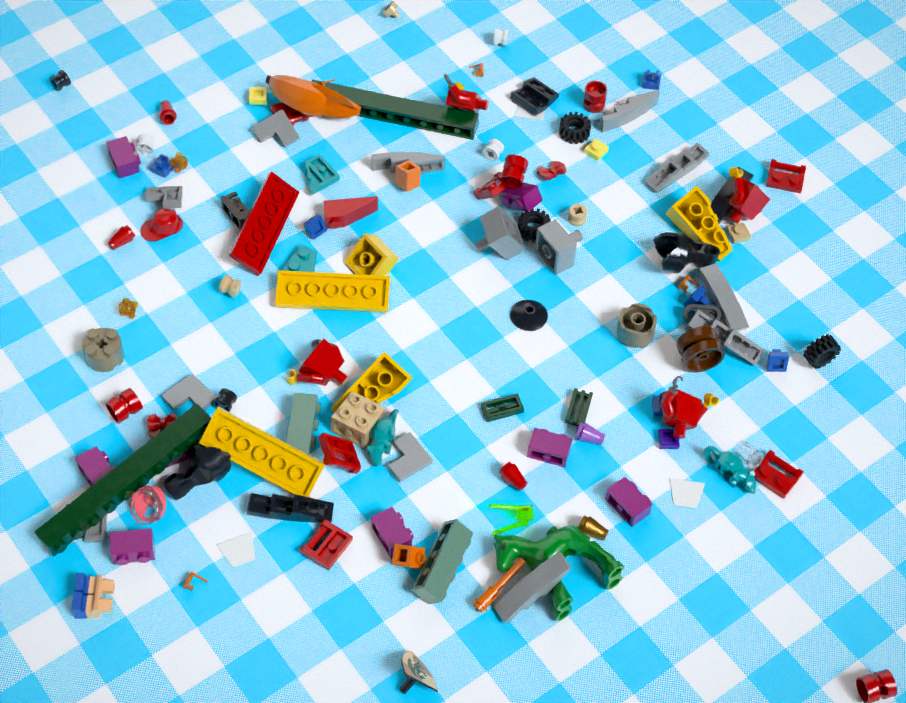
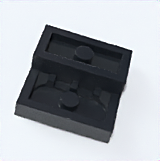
M533 77L524 81L522 88L512 92L510 99L536 116L555 102L560 94Z

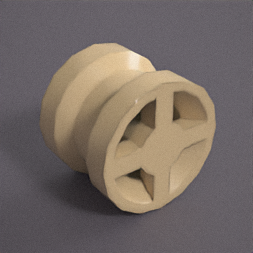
M573 204L569 209V223L573 226L584 225L587 208L583 204Z
M225 275L220 282L219 291L221 293H229V296L234 298L239 293L242 282L239 279L234 280L231 276Z

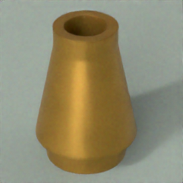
M584 515L578 526L583 534L603 541L609 532L608 529L591 516L587 517Z

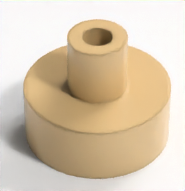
M391 1L382 13L387 18L391 15L397 18L400 14L396 10L398 4Z

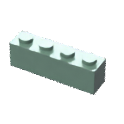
M294 393L286 443L314 457V453H311V450L316 447L314 431H318L319 419H316L317 414L321 413V403L318 402L316 394Z
M458 519L443 523L411 589L428 604L439 603L445 599L446 591L455 578L454 574L463 561L466 549L471 544V538L474 533Z

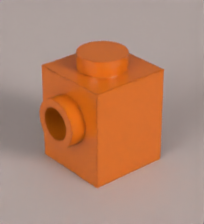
M410 160L396 165L395 185L406 192L419 187L421 167Z
M395 544L392 565L422 569L425 562L426 548Z

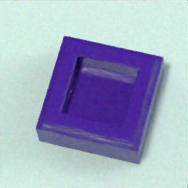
M658 429L659 449H679L680 442L679 438L673 436L674 429Z

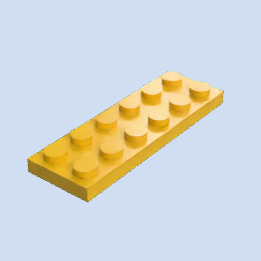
M278 270L275 307L388 313L390 276Z
M221 407L216 408L199 442L205 447L220 448L222 451L228 452L231 455V461L293 494L305 497L310 496L325 467L323 462Z

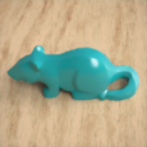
M394 409L388 417L378 420L371 429L372 443L371 446L367 447V450L369 451L368 455H370L371 461L376 467L382 463L383 452L386 451L388 455L391 453V442L394 441L398 409Z
M707 446L703 450L707 462L723 478L728 476L730 478L729 483L733 488L737 486L738 482L749 493H756L755 472H748L737 454L731 451H720L715 446ZM710 452L714 454L716 462L711 458Z

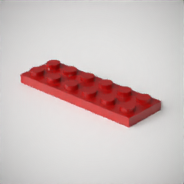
M272 171L268 173L228 256L255 275L259 276L262 274L300 192Z

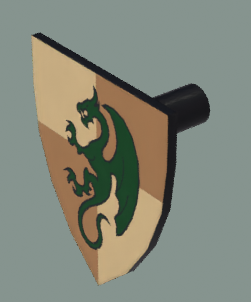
M412 651L406 652L401 658V665L407 680L399 687V690L406 694L416 682H419L438 692L439 690L434 678L427 667Z

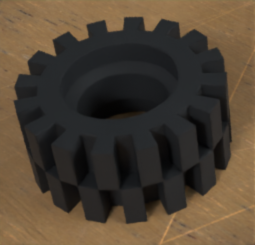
M569 112V116L565 114L561 118L559 127L561 139L564 138L565 142L569 140V144H572V142L578 144L579 141L584 143V140L587 141L590 136L591 121L587 116L583 117V113L578 115V112H575V114ZM576 126V127H579L580 129H579V130H573V129H571V128H569V127Z
M533 208L530 212L521 213L518 219V228L522 239L526 237V241L531 239L532 243H535L537 228H532L528 224L537 223L542 226L550 222L551 218H549L548 214L545 215L544 210L540 212V209L537 208V211H534Z
M826 334V336H821L820 339L818 337L815 342L812 341L811 345L806 347L807 350H804L805 354L803 356L814 369H819L821 366L824 367L827 363H831V360L835 359L836 355H839L841 346L832 335Z

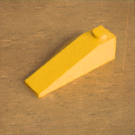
M695 186L671 206L665 214L693 241L712 244L719 248L720 254L717 260L720 261L733 249L724 230L721 229L717 221L718 217L710 206L709 198L698 186Z
M383 352L331 409L336 412L351 392H355L379 404L399 393L413 377L387 353Z

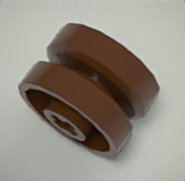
M709 326L688 330L678 338L676 343L679 354L682 356L681 359L684 367L689 372L698 373L710 370L720 364L725 356L715 329Z

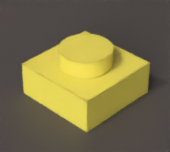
M250 87L249 105H267V87Z
M595 138L585 147L584 153L599 161L609 151V146Z

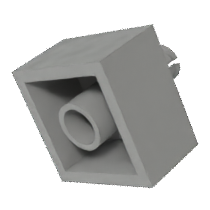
M499 206L480 216L486 237L475 242L478 251L483 252L487 248L492 247L506 260H509L526 250L517 222Z
M554 219L537 228L535 252L552 272L558 275L574 266L577 242L583 240L582 233L577 229L568 234L560 223Z

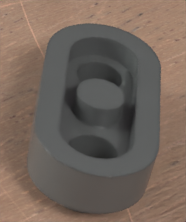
M689 304L683 311V319L687 323L692 318L689 316V313L695 314L698 309L706 315L712 314L714 320L717 319L719 321L721 318L719 308L712 305Z

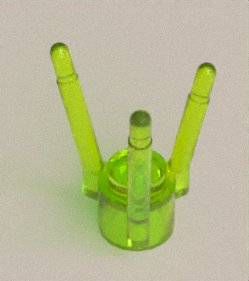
M489 504L490 508L515 510V518L520 520L518 523L493 531V535L520 526H528V521H533L532 505Z

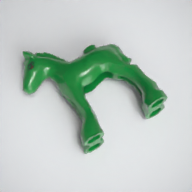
M568 525L559 529L554 526L547 531L546 537L537 542L514 535H494L496 540L494 542L497 570L501 573L508 571L516 558H522L532 572L557 552H561L565 558L567 556H581L593 561L602 571L603 583L608 590L616 587L623 579L621 573L625 568L624 565L617 561L612 554L605 551L596 541H590V537L583 534L575 525ZM560 580L550 591L553 598L552 615L556 621H561L572 611L570 604L573 602L572 596Z

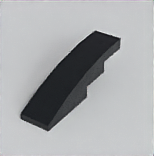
M742 169L743 176L740 178L751 181L754 175ZM729 177L711 202L710 206L714 214L717 215L719 224L732 208L729 205V200L734 193L735 178Z
M251 493L248 501L247 515L285 521L321 523L325 519L331 522L334 503L296 494L291 498L278 494H272L271 497Z

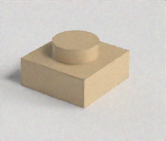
M744 222L727 226L726 232L733 244L750 240L751 234Z

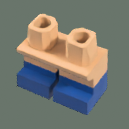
M76 573L75 592L71 608L74 618H101V613L112 612V598H103V595L115 593L114 580L103 579L102 574L86 576L85 573Z

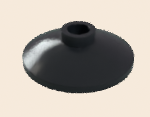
M522 300L512 307L510 317L512 323L517 328L524 331H536L546 324L548 312L541 303L535 300Z

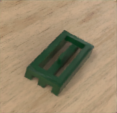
M574 388L565 423L579 426L580 422L577 420L583 399L586 398L587 402L581 423L585 424L593 392L588 394L585 393V390L580 392L577 388ZM576 396H578L580 398L575 412L574 419L571 420L570 417L572 414Z
M518 393L481 403V409L484 416H486L487 422L524 413V407ZM498 405H499V407H496V408H493V409H489V410L487 409V408H491V407H495V406H498Z

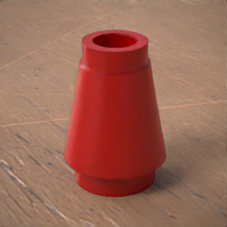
M164 100L160 103L159 118L166 125L173 124L177 114L170 102Z
M128 225L121 226L107 243L115 250L133 241L136 235Z
M509 461L499 470L501 478L519 491L527 486L528 482L515 463L512 464Z

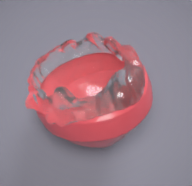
M147 485L138 489L132 495L130 514L136 522L141 525H149L163 517L166 510V499L159 487Z

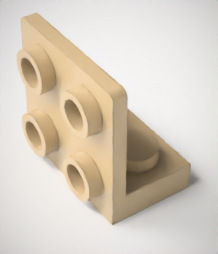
M351 392L332 415L330 432L365 448L369 442V431L385 412V407L355 392Z

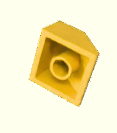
M364 233L344 262L355 274L385 276L392 270L400 258L377 235Z

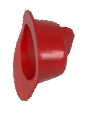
M160 209L156 211L153 218L144 222L140 233L147 241H159L178 233L183 228V221L176 215L175 210Z

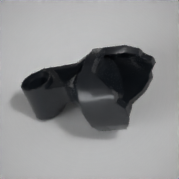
M664 232L653 239L657 253L663 258L661 262L662 269L668 273L678 274L694 260H697L702 267L715 264L720 254V250L716 246L693 241L684 233Z
M197 442L191 447V457L186 472L183 474H171L163 481L162 485L174 500H179L194 486L208 484L212 481L219 482L225 478L232 465L230 462L231 455L220 448L205 447Z

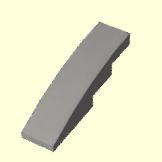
M659 90L629 97L626 104L614 107L613 113L601 116L599 127L601 132L623 126L647 113L658 104Z
M697 142L687 152L683 150L673 160L669 158L644 181L658 193L699 166L710 156V153Z
M421 152L371 154L373 171L390 168L391 173H395L396 165L409 160L421 167V174L445 170V156Z
M715 263L700 268L699 272L710 300L719 308L721 319H725L727 327L736 331L749 328L743 310L718 265Z
M699 309L687 325L691 329L701 326L714 328L723 349L753 366L757 364L765 349L735 329H730Z
M557 552L525 576L494 606L504 623H510L522 609L528 610L540 596H546L572 569L561 552Z

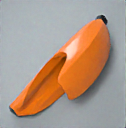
M267 75L265 82L269 84V88L274 96L304 115L347 118L358 116L362 112L360 105L336 91L315 82L289 75Z

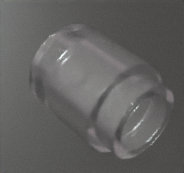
M739 441L733 448V452L750 469L758 467L763 461L762 452L749 442Z

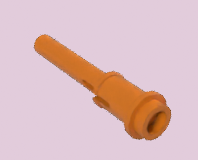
M519 558L493 586H489L478 599H474L473 606L480 613L487 611V607L499 596L498 592L522 569L526 562Z

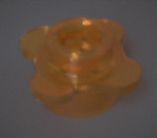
M177 152L176 156L170 160V164L175 168L176 173H180L181 170L187 168L188 160L185 156H182L181 152Z
M123 298L119 304L120 315H126L133 319L138 302L131 301L129 298Z

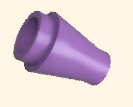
M580 422L575 437L579 439L578 441L602 445L605 434L586 422L585 424Z

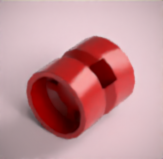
M590 81L586 84L583 107L586 111L600 113L604 110L607 96L606 84L601 81Z
M515 154L506 156L500 182L509 188L522 187L525 178L523 174L526 173L528 167L527 159Z
M131 388L122 391L119 394V398L114 396L105 402L107 410L118 424L128 419L129 413L136 414L143 409L140 399Z
M888 669L874 672L873 675L859 676L856 679L857 691L863 703H874L879 701L880 698L884 700L897 695L895 679Z

